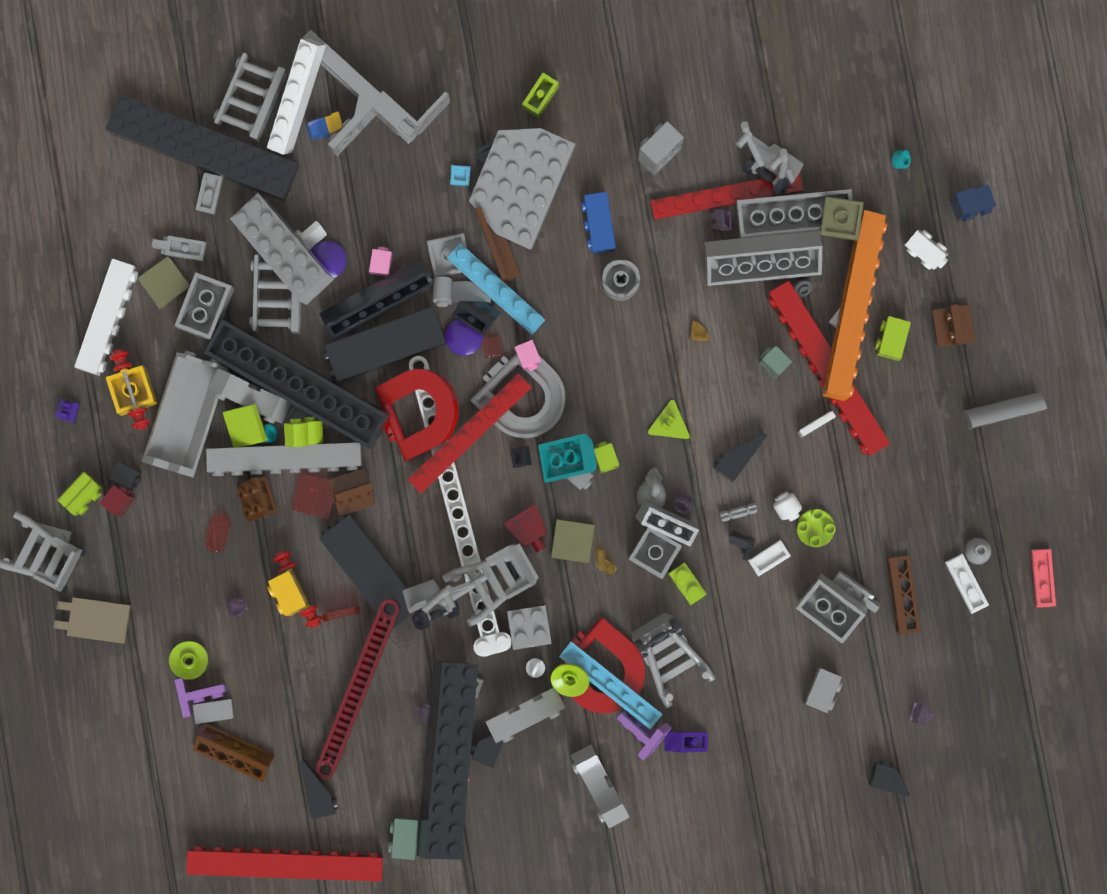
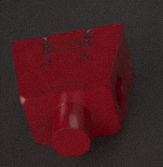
M535 504L504 523L506 528L523 547L531 544L536 553L546 548L541 537L547 534Z

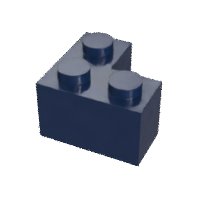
M989 184L976 189L972 187L958 192L949 200L956 220H963V222L974 219L980 213L981 216L990 214L996 206Z

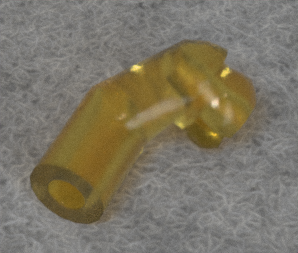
M596 550L597 568L606 575L614 574L617 568L615 564L606 560L605 550Z

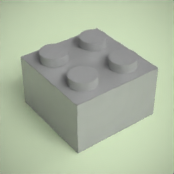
M647 527L628 560L656 577L663 579L682 545Z
M546 605L507 611L513 650L552 644Z

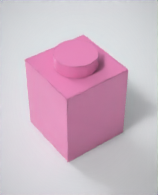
M378 247V249L372 250L370 274L385 277L390 275L393 254L388 248Z
M533 340L514 347L523 370L528 369V371L539 368L538 364L541 363V359Z

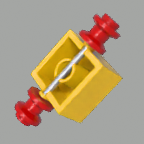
M123 349L115 350L109 358L116 363V366L113 368L114 372L120 371V373L108 376L106 380L116 412L121 416L128 414L129 417H133L134 423L131 426L136 428L137 431L148 428L147 424L151 423L150 419L145 418L146 408L158 404L147 368L141 365L129 369L133 365L127 362L128 351Z
M282 550L274 554L276 558L273 559V562L279 563L281 568L278 572L281 575L268 581L270 586L267 588L271 596L276 597L278 601L276 606L280 614L291 616L304 609L299 614L300 616H305L307 620L306 627L310 626L313 629L321 625L323 617L317 615V605L310 606L291 569L297 565L296 562H291L289 559L291 552Z

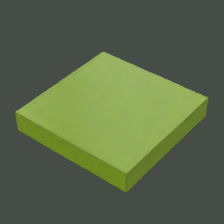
M256 404L222 412L234 448L267 441Z

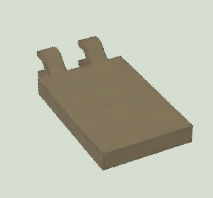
M74 597L72 598V603L57 602L56 609L70 611L69 622L55 620L53 628L67 630V636L126 643L131 605Z

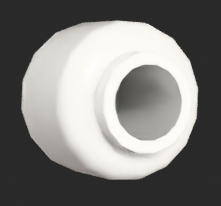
M784 492L774 499L773 507L781 520L789 519V521H793L800 516L799 512L802 506L794 493Z

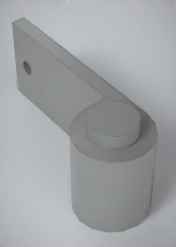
M436 277L433 279V302L438 307L458 304L460 301L491 303V298L472 281L453 282L449 277Z

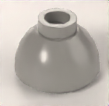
M973 538L967 542L964 552L968 561L979 565L989 560L992 550L990 544L985 539Z

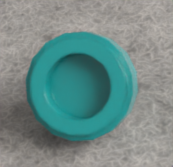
M907 150L895 151L891 158L892 166L896 169L908 168L911 162L910 153Z
M272 424L263 425L267 441L261 443L267 444L276 441V428Z

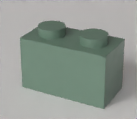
M777 346L773 349L771 347L767 348L760 356L762 360L759 362L774 379L792 363Z
M396 817L395 822L391 821L390 833H394L393 841H389L388 853H392L391 858L416 859L419 819Z

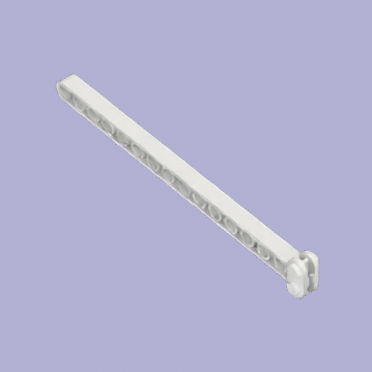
M416 356L410 360V370L414 369L416 362L424 363V369L430 370L428 362L424 357ZM419 389L415 392L424 426L427 428L430 426L428 424L429 419L436 415V405L434 401V405L431 408L424 407L425 399L433 398L428 392ZM448 439L443 444L431 450L432 456L448 441ZM454 462L438 478L463 567L481 562ZM446 472H452L454 478L450 482H445L443 475ZM452 490L457 491L459 494L458 498L454 501L448 498V493ZM455 509L463 510L464 514L461 519L453 517ZM461 527L468 529V535L465 538L458 536V530ZM465 546L473 548L471 556L463 555V548ZM482 569L478 570V576L483 573ZM464 574L466 582L471 581L468 574ZM484 581L483 584L489 594L487 583ZM470 590L469 595L475 612L478 610L477 606L482 602L479 594ZM494 611L484 620L477 623L481 637L474 643V651L477 655L489 656L504 652L511 647L512 639L507 633L499 631ZM486 620H490L493 623V629L490 631H485L482 627L483 622Z

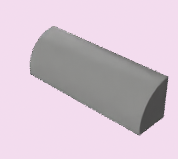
M1036 392L964 410L968 429L1040 412L1046 410L1047 406L1042 394Z

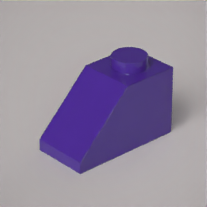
M669 731L664 739V751L708 752V732Z

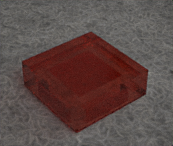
M501 337L483 339L485 359L503 356Z

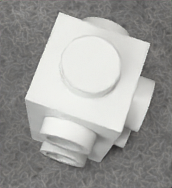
M917 230L905 244L908 248L907 252L913 257L918 256L923 260L921 263L929 270L931 268L935 270L937 267L941 269L948 261L946 258L948 256L947 248L940 242L936 244L931 239L933 236L926 230Z

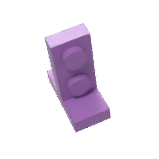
M180 678L175 680L183 718L194 715L190 700H193V703L205 701L204 697L210 695L214 699L222 697L223 692L228 691L227 685L222 684L188 692L186 679Z
M626 710L617 718L626 729H629L639 741L645 744L638 754L642 760L652 755L671 730L667 723L663 724L656 731L652 728L649 729Z

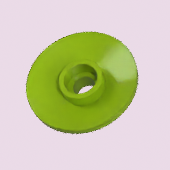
M191 641L182 642L171 651L169 665L172 672L179 678L194 679L206 670L208 655L200 644ZM191 659L193 663L191 665H187L185 663L186 660Z
M562 664L553 670L551 684L558 693L568 697H576L582 695L588 689L589 676L578 665Z

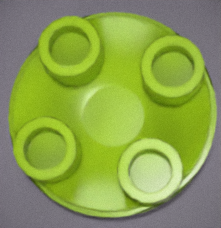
M820 509L806 511L797 522V534L800 540L810 547L826 545L830 542L836 531L832 517Z

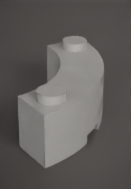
M217 369L208 390L215 393L214 397L224 401L227 398L241 406L256 404L259 414L264 416L263 420L272 424L275 421L283 424L282 422L291 407V403L281 397L258 388L221 369Z
M551 688L518 705V710L514 707L486 721V724L495 743L501 740L506 743L514 739V734L549 717L551 720L561 715L559 711L564 709L565 706L559 693L554 688Z
M592 745L572 754L571 757L574 763L571 766L576 774L580 773L599 809L597 815L601 823L606 822L607 826L611 828L628 819L629 815Z

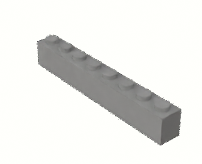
M360 443L314 444L303 447L265 446L206 449L207 472L212 473V476H224L226 472H231L232 476L243 475V472H251V475H261L262 471H270V474H281V470H289V473H301V469H308V472H320V469L327 468L328 472L339 471V468H347V471H357L358 467H363L362 445Z

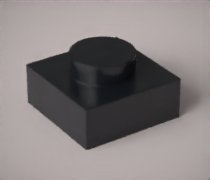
M529 446L510 449L513 468L532 465Z

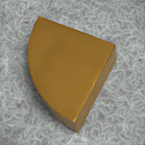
M692 320L690 340L709 342V334L705 327L699 322Z

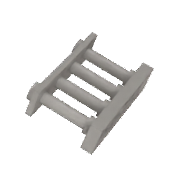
M243 53L242 57H238L235 68L237 69L220 109L216 110L213 119L216 126L220 128L224 121L249 131L250 138L259 143L288 73L286 69L278 67L277 71L271 72L248 62V55ZM246 69L270 79L272 82L270 88L263 89L241 80L244 70ZM237 87L263 96V99H265L263 105L258 107L233 97ZM230 104L255 113L257 116L256 122L250 124L227 115Z
M254 255V260H251V271H254L253 317H250L249 320L250 328H253L252 331L254 333H259V326L288 327L293 334H301V301L293 293L292 298L288 300H260V289H288L283 281H260V270H272L267 262H261L259 255ZM259 307L288 308L291 310V317H288V319H259Z

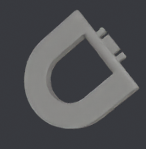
M517 353L510 360L503 356L501 361L505 365L498 361L488 371L492 378H489L487 375L483 377L487 383L470 399L479 410L494 397L491 392L518 364L522 367ZM541 357V363L538 364L539 368L532 371L525 370L542 387L545 393V403L541 411L532 417L522 418L508 410L494 424L502 432L512 437L528 439L541 436L551 430L562 416L565 406L563 383L558 374Z

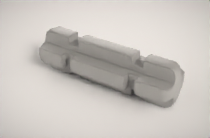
M751 503L747 506L744 505L730 509V511L720 512L721 521L725 522L731 518L736 519L747 516V514L757 513V506L755 503Z

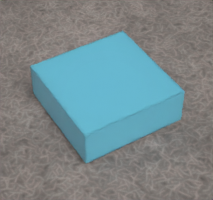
M452 165L450 185L469 186L471 167Z

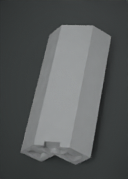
M185 351L184 354L176 353L142 462L194 477L218 402V398L214 397L215 393L208 390L217 369L227 372V367L222 366V363L215 359H211L210 362L198 359L195 353Z

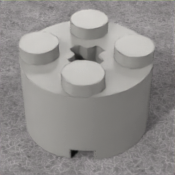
M616 260L605 267L601 283L606 295L618 301L627 300L635 295L640 284V274L638 268L632 262ZM617 277H624V284L617 283Z

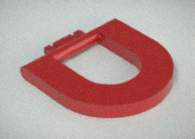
M413 369L375 388L383 410L391 414L384 428L386 434L390 435L393 433L389 437V441H397L405 462L443 444L453 433L459 414L458 400L453 387L441 374L428 369ZM416 390H424L435 401L436 415L434 421L427 428L405 438L392 403Z
M600 617L586 635L582 632L577 634L581 641L574 638L571 642L582 651H585L596 638L621 660L624 666V679L622 682L639 695L645 679V667L642 656L631 641L604 618ZM590 686L582 695L571 697L583 708L596 713H613L624 709L608 695L597 692Z

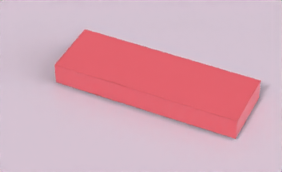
M1051 549L1031 550L1036 608L1056 606Z

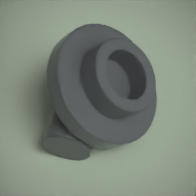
M809 278L792 284L799 297L808 295L812 290Z

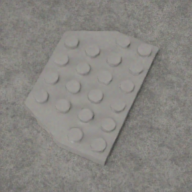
M543 128L499 130L469 202L474 208L481 207L487 224L497 235L531 250L576 143Z

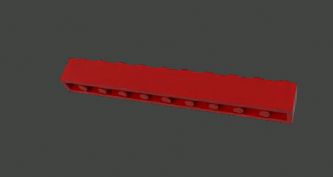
M787 281L769 292L767 301L772 308H776L778 311L777 317L782 325L786 324L789 331L787 333L792 341L796 340L799 345L797 347L802 357L806 356L809 361L807 364L813 374L816 372L819 377L817 381L823 389L832 349L791 283ZM855 386L852 396L845 401L828 397L830 403L833 406L836 405L839 409L838 415L843 422L846 421L850 427L848 431L852 438H857L860 443L858 447L863 455L866 454L869 457L890 444Z
M193 846V849L187 851L186 875L381 882L383 880L384 856H379V852H368V855H360V852L349 851L348 855L340 854V851H329V854H321V850H309V853H302L300 849H290V853L282 852V849H271L270 852H263V848H251V851H243L242 847H232L231 851L224 850V847H212V850H205V846Z

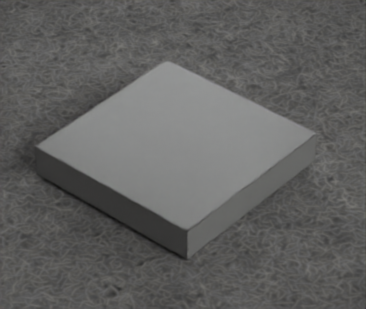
M464 233L427 241L435 278L462 273L447 257L460 243L467 249Z

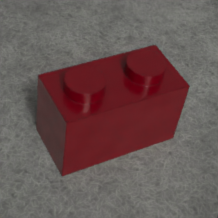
M113 485L99 504L113 515L122 517L136 498L132 496L133 492L122 485Z

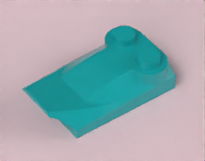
M587 434L538 445L544 483L590 474L596 469L593 442Z

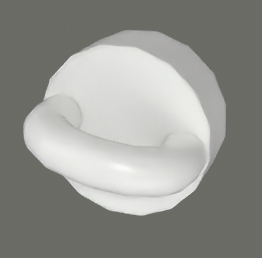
M537 658L531 659L526 665V672L534 678L542 676L545 671L543 661Z

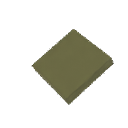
M825 197L820 235L858 241L864 202Z
M169 256L137 278L160 310L186 292L190 287Z
M557 520L551 558L589 563L595 525Z

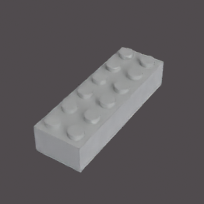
M852 190L737 200L735 207L739 239L819 231L820 233L825 197L853 200Z
M259 193L230 218L293 295L302 303L307 305L334 280L332 275L270 202Z
M819 231L704 242L707 285L713 286L822 275L823 246Z

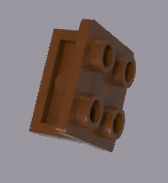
M956 304L950 305L948 308L932 311L938 348L969 344L976 341L970 305L958 306Z
M364 469L328 480L339 516L347 515L376 504L372 494V490H374L373 485L368 482Z
M267 476L254 477L237 486V494L241 499L243 513L248 522L278 513Z

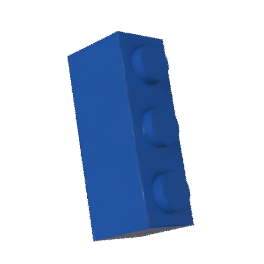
M607 192L584 195V201H581L582 212H586L587 219L584 220L585 231H589L590 238H587L588 250L592 249V254L615 251L616 247Z

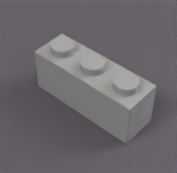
M645 500L635 516L640 524L688 546H691L699 532V529L693 522Z

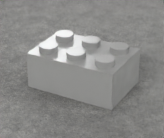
M668 121L664 125L662 123L659 124L653 131L652 137H646L640 143L638 161L653 175L681 150L684 137Z
M195 272L175 327L210 341L225 315L234 288L231 285Z
M822 573L796 606L798 611L842 644L865 617L868 609Z

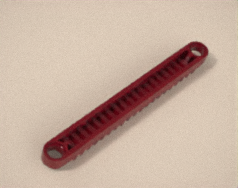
M386 599L379 607L316 765V774L321 779L331 778L341 760L399 614L400 605L395 599ZM391 603L395 606L393 614L386 613L384 609L386 604ZM328 764L331 767V772L329 774L322 773L321 765Z

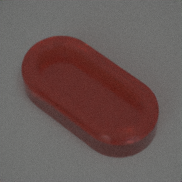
M217 515L212 519L206 538L207 549L214 553L221 552L225 548L231 522L224 515Z
M355 606L326 613L322 617L323 622L360 614L361 612L360 608Z

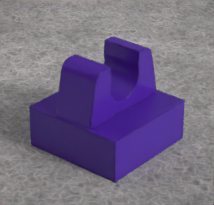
M60 399L55 417L75 423L80 404Z

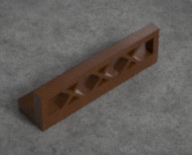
M481 207L475 208L502 281L507 282L520 277L521 275L507 239L497 235L487 224Z
M910 555L886 558L897 635L921 632ZM906 560L907 568L903 574L898 570L897 561ZM902 578L909 582L910 587L906 592L901 590L900 581ZM905 597L912 601V607L908 612L904 609L903 605ZM908 616L915 621V629H907L906 618Z
M207 723L203 725L198 733L193 747V751L261 782L264 781L268 768L275 757V754ZM200 742L207 745L209 749L199 746ZM218 751L225 753L226 757L219 755ZM236 759L241 760L244 765L237 763ZM256 767L263 770L262 774L256 772L253 768Z

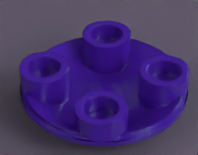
M326 241L313 247L311 252L333 278L343 273L346 266V254L341 246L334 242Z
M456 319L448 326L445 333V341L453 353L469 356L479 349L483 336Z

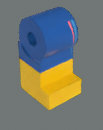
M339 112L321 119L312 120L306 124L310 139L332 136L335 132L339 133L343 129Z

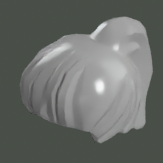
M656 467L650 469L645 476V481L638 488L636 494L640 507L644 500L661 508L665 504L667 494L662 484V476Z

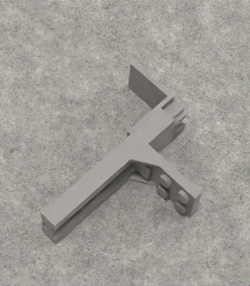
M312 30L302 38H310L326 45L320 65L358 99L354 117L352 119L348 118L342 125L343 129L339 133L335 132L329 138L330 142L328 145L337 157L375 116L409 144L450 103L449 94L445 91L426 113L416 121L384 91L379 93Z

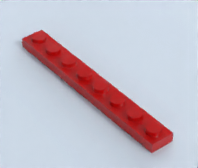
M800 172L795 181L789 184L788 189L783 195L803 191ZM758 179L651 200L650 203L653 218L658 220L735 205L737 200L776 197L777 195L773 193V183H768L764 179Z
M517 374L425 462L408 481L422 494L532 387L520 374Z

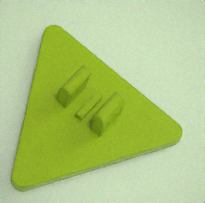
M674 400L669 402L648 430L649 435L688 439L690 437Z

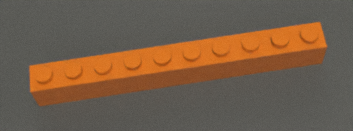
M867 210L862 212L859 239L853 242L822 396L845 401L853 394L854 386L852 382L858 372L856 362L860 359L862 351L859 349L860 342H863L865 337L863 327L864 323L866 324L868 321L869 313L867 308L873 298V295L870 294L871 288L874 287L876 282L874 273L880 263L878 254L882 250L884 243L881 240L882 234L885 233L887 228V222H885L886 215Z

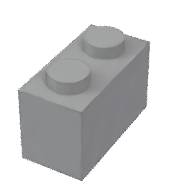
M818 668L804 704L828 713V710H832L836 700L833 698L835 693H839L843 684L841 681L842 677Z

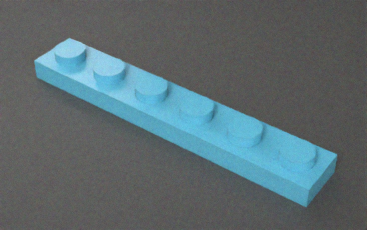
M461 243L448 255L447 259L531 335L545 321L540 314Z
M570 642L559 656L566 663L575 664L583 668L588 674L591 683L649 729L662 716V713L574 643Z

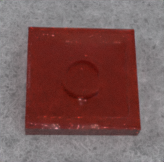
M301 473L291 510L329 519L334 499L328 479Z

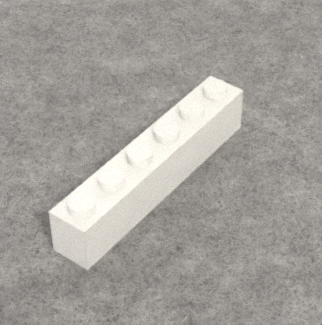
M310 38L300 39L267 145L268 149L283 155L293 152L324 54L325 44Z
M115 259L111 260L77 357L75 368L100 376L101 372L105 371L107 354L110 355L113 349V337L117 336L119 320L124 317L126 308H124L126 300L129 301L132 290H130L132 282L135 283L138 277L135 266Z

